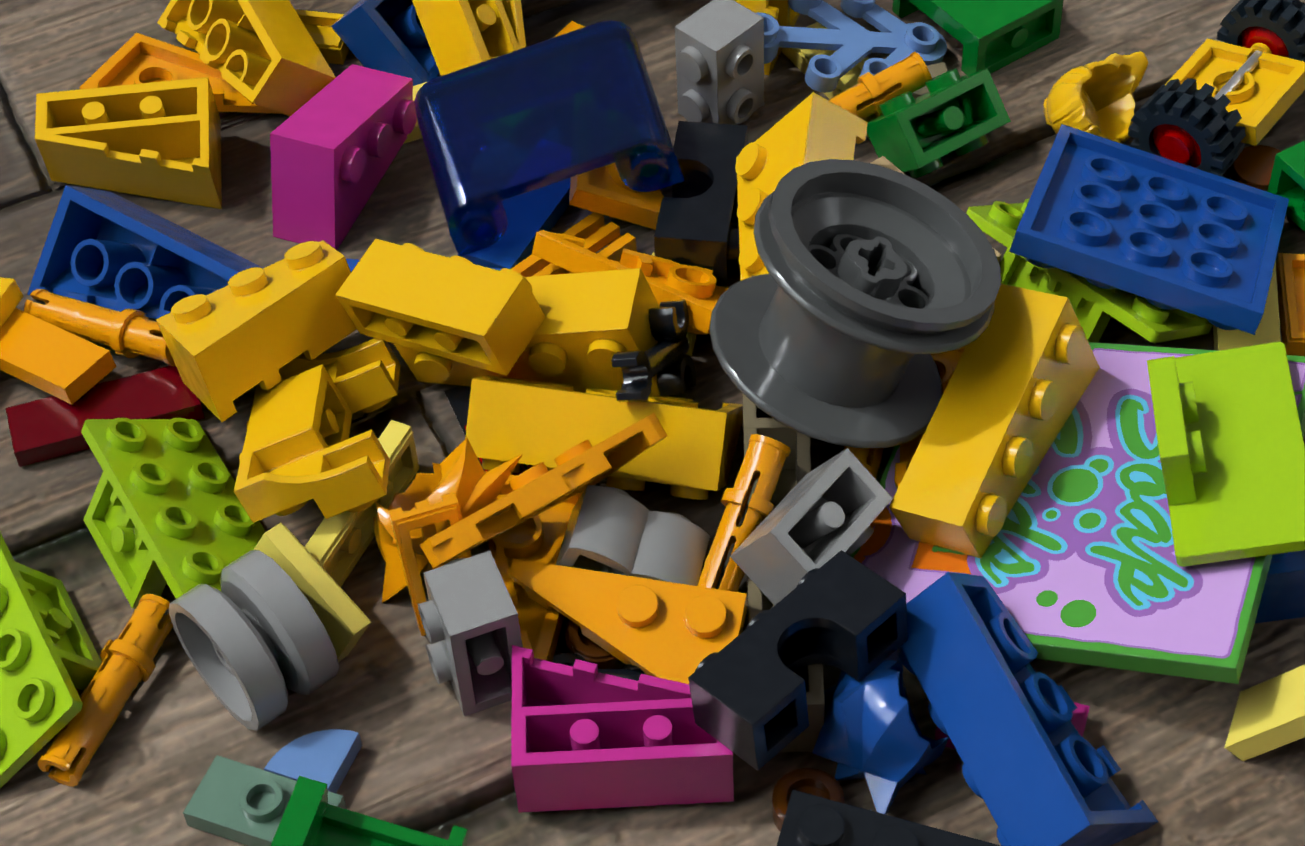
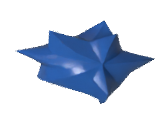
M895 651L860 682L841 670L838 682L824 690V710L826 716L812 753L838 762L835 773L837 781L865 778L876 811L886 815L899 789L915 773L927 775L923 767L931 764L942 755L949 736L933 740L922 734L909 703L903 680V665Z

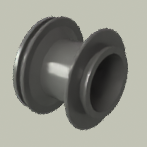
M839 159L814 161L796 167L780 179L776 189L763 200L755 215L753 233L756 247L769 273L751 276L739 281L720 296L711 313L709 331L713 350L723 370L750 401L780 423L806 436L831 444L854 448H888L908 443L925 433L943 395L942 380L931 354L952 351L977 340L990 324L995 310L994 301L1001 286V271L995 250L983 231L964 211L928 185L903 173L875 164Z

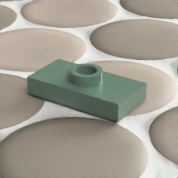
M216 755L183 814L187 825L247 846H271L297 781ZM328 791V804L347 809L343 795Z

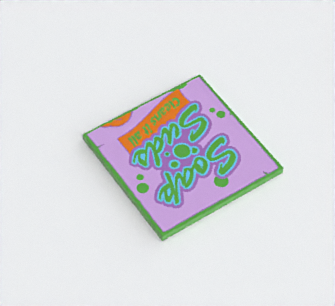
M1089 342V345L1100 368L1006 517L1001 531L993 538L982 558L909 539L889 508L891 502L870 524L874 530L870 538L850 555L905 592L906 604L947 572L984 576L1037 650L1036 659L1239 684L1272 559V555L1185 567L1179 566L1176 562L1169 505L1160 462L1147 360L1171 356L1176 358L1218 350ZM1287 355L1302 436L1304 438L1305 356ZM900 445L894 446L880 481L881 486L892 498H894L897 491L894 476L895 463H900Z

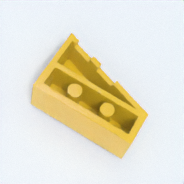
M412 0L449 97L492 90L528 63L521 0Z
M208 77L36 94L35 141L52 181L222 209L221 119Z
M324 240L320 242L308 241L295 245L284 254V259L263 269L254 267L240 271L229 279V285L208 295L196 294L183 298L172 306L170 313L156 319L183 383L221 422L237 413L233 401L257 384H260L262 390L269 391L282 382L279 369L304 353L306 359L313 360L357 330L335 296L350 275V268L345 256Z

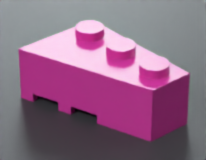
M351 64L270 133L273 237L299 244L308 241L320 242L324 240L336 250L339 248L407 139V135L415 127L418 106L413 101V78Z
M512 645L511 767L519 813L734 802L733 752L695 724L689 684L640 674L638 681L600 673L598 672V665L576 659L573 666L537 659L534 658L532 649Z

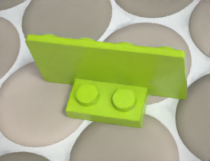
M1025 199L1024 203L1008 204L995 201L993 205L968 207L966 214L984 233L1007 247L999 264L1001 284L1068 297L1079 323L1084 329L1088 342H1099L1111 317L1152 343L1198 336L1210 332L1213 325L1206 318L1179 309L1167 310L1156 307L1144 297L1117 288H1100L1088 282L1085 277L1056 267L1041 268L1031 264L1025 257L1009 252L1029 199Z
M1272 342L1175 358V356L1147 360L1160 462L1169 505L1177 564L1185 567L1305 550V446L1285 344L1283 342Z
M185 418L85 420L81 433L101 466L103 473L83 521L131 608H137L142 595L154 594L161 597L166 583L176 599L199 584H207L221 591L222 569L250 550H254L266 531L260 521L252 522L233 492L235 481L199 422L194 419Z
M0 532V788H2L81 711L83 703L76 688L81 690L87 688L102 661L63 582L15 562Z

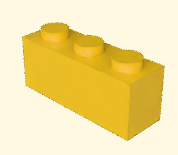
M375 239L335 294L360 334L505 376L509 374L546 318L532 293L533 289L530 282L512 269L502 268L499 271L473 264L461 256L454 255L449 258L426 252L411 243L398 245Z

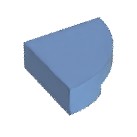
M343 729L321 730L303 735L281 748L270 759L264 770L296 781L299 776L327 784L328 791L337 793L362 747L360 735L358 732Z

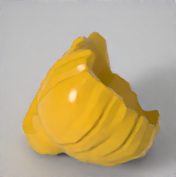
M1141 51L1130 55L1114 53L1105 60L1075 67L1065 73L1053 85L1048 97L1044 101L1043 112L1046 124L1051 126L1056 134L1061 124L1123 144L1130 138L1128 136V129L1133 124L1131 119L1134 116L1136 105L1133 93L1142 81L1148 66V59L1145 53Z

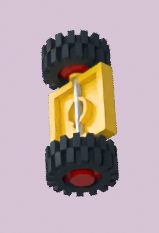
M1240 0L1220 23L1222 27L1217 32V40L1220 41L1207 38L1165 85L1163 84L1134 114L1131 119L1133 124L1128 129V136L1135 138L1130 147L1222 177L1243 151L1245 143L1257 146L1305 90V3L1300 0Z

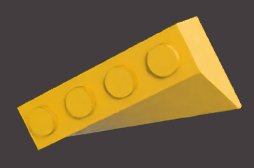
M171 0L157 22L165 30L175 33L177 35L176 39L184 46L194 49L199 53V59L207 66L219 70L221 77L249 101L287 116L294 114L336 78L289 0Z
M489 375L472 379L465 439L468 438L477 458H483L482 468L485 470H492L523 454L512 473H519L521 464L535 466L541 462H544L550 471L557 467L554 459L577 444L589 440L593 447L655 413L667 437L609 475L606 486L623 490L643 491L645 490V483L648 481L669 484V494L675 497L706 500L708 499L709 490L718 491L727 485L743 421L742 404L722 402V408L709 410L698 408V403L693 402L690 398L672 396L649 397L648 401L619 402L616 398L618 390L588 388L586 393L573 391L574 386L567 384Z

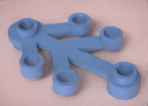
M788 0V4L795 12L808 15L827 29L779 26L778 21L773 16L761 12L756 13L764 18V64L770 63L775 59L779 47L835 51L830 56L824 54L813 56L805 73L804 79L806 84L811 89L823 93L835 90L839 79L871 53L890 55L886 59L870 58L866 60L860 76L867 72L875 75L907 58L915 51L919 53L926 65L940 63L947 51V43L933 26L922 22L906 24L875 4L876 0H841L840 5L847 15L854 18H862L881 32L867 30L823 0Z

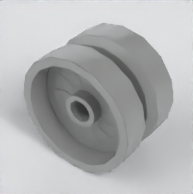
M250 550L222 569L221 591L207 584H199L169 604V615L174 630L201 678L230 714L249 730L258 731L286 711L288 704L287 688L298 694L310 695L337 676L339 663L336 651L318 615L291 577L272 558L260 550Z

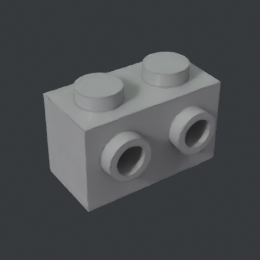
M712 0L675 26L678 113L688 122L737 125L745 122L753 112L764 105L763 17L734 0Z
M847 448L807 473L730 557L765 596L776 605L797 587L802 577L810 570L819 569L841 550L850 555L861 547L874 532L870 524L893 498Z
M491 551L469 558L454 559L441 567L423 572L429 601L418 604V610L430 644L426 645V650L438 684L450 681L464 717L511 701L512 645L523 646L517 610Z

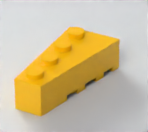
M813 92L755 142L747 144L741 150L740 154L736 157L735 165L737 173V217L739 223L741 281L751 276L769 273L758 254L753 233L755 215L763 200L776 189L780 179L796 167L809 162L828 159L854 160L855 144L866 141L868 122Z
M641 268L531 276L525 278L530 282L533 289L532 293L546 318L507 376L398 344L394 345L418 382L471 386L473 378L489 375L567 384L574 386L573 391L586 393L588 388L621 390L623 386L622 368L612 367V357L617 352H645L660 342L654 339L649 323V309L660 308ZM657 375L652 377L649 397H666L660 396Z
M1001 284L994 301L995 310L988 328L977 340L966 345L889 506L909 539L982 558L993 538L1001 531L1006 517L1100 368L1068 297Z

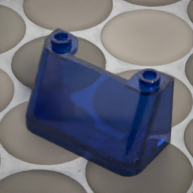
M614 20L598 22L434 78L425 83L416 94L414 104L419 129L448 230L459 256L485 249L502 238L508 225L502 200L614 162L624 184L635 191H656L684 181L637 38L632 29L623 22Z

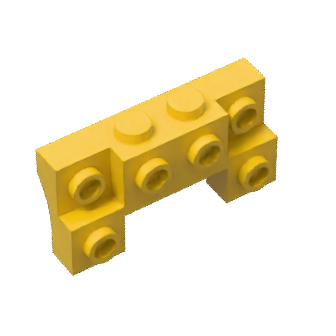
M373 338L345 350L321 354L313 360L306 359L304 353H302L279 369L283 381L269 391L262 390L260 384H257L250 418L246 424L247 432L243 450L239 455L240 464L233 491L253 523L274 514L277 516L292 514L301 509L311 499H314L325 519H328L345 511L352 513L363 511L374 505L380 497L387 494L390 459L374 431L371 429L349 438L353 413L358 411L363 413L376 411L398 395L401 365L387 341Z

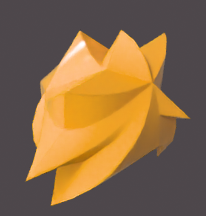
M466 438L440 464L432 463L434 473H416L415 479L405 492L395 493L387 509L376 502V517H373L374 533L381 555L386 562L382 603L407 586L388 511L399 507L402 508L403 513L416 510L415 503L427 499L430 505L442 502L441 495L454 492L460 505L462 518L464 519L498 500L496 498L523 454L485 473L468 438ZM447 520L435 523L437 533L448 528ZM421 528L409 531L419 572L431 570L430 563L420 547V544L424 542Z

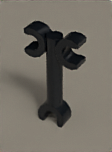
M686 300L660 302V308L649 309L650 329L654 339L660 342L645 352H617L613 355L611 360L612 367H621L623 372V386L621 390L616 392L617 401H646L651 393L652 377L657 375L660 396L684 395L686 387L696 386L694 362L691 356L686 354L689 350V341L686 337L689 326Z

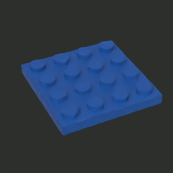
M1061 124L1018 225L1009 252L1023 256L1031 264L1041 268L1056 267L1085 277L1088 282L1104 289L1117 288L1144 297L1156 307L1167 310L1179 309L1206 318L1208 322L1220 329L1241 330L1255 335L1264 313L1289 199Z

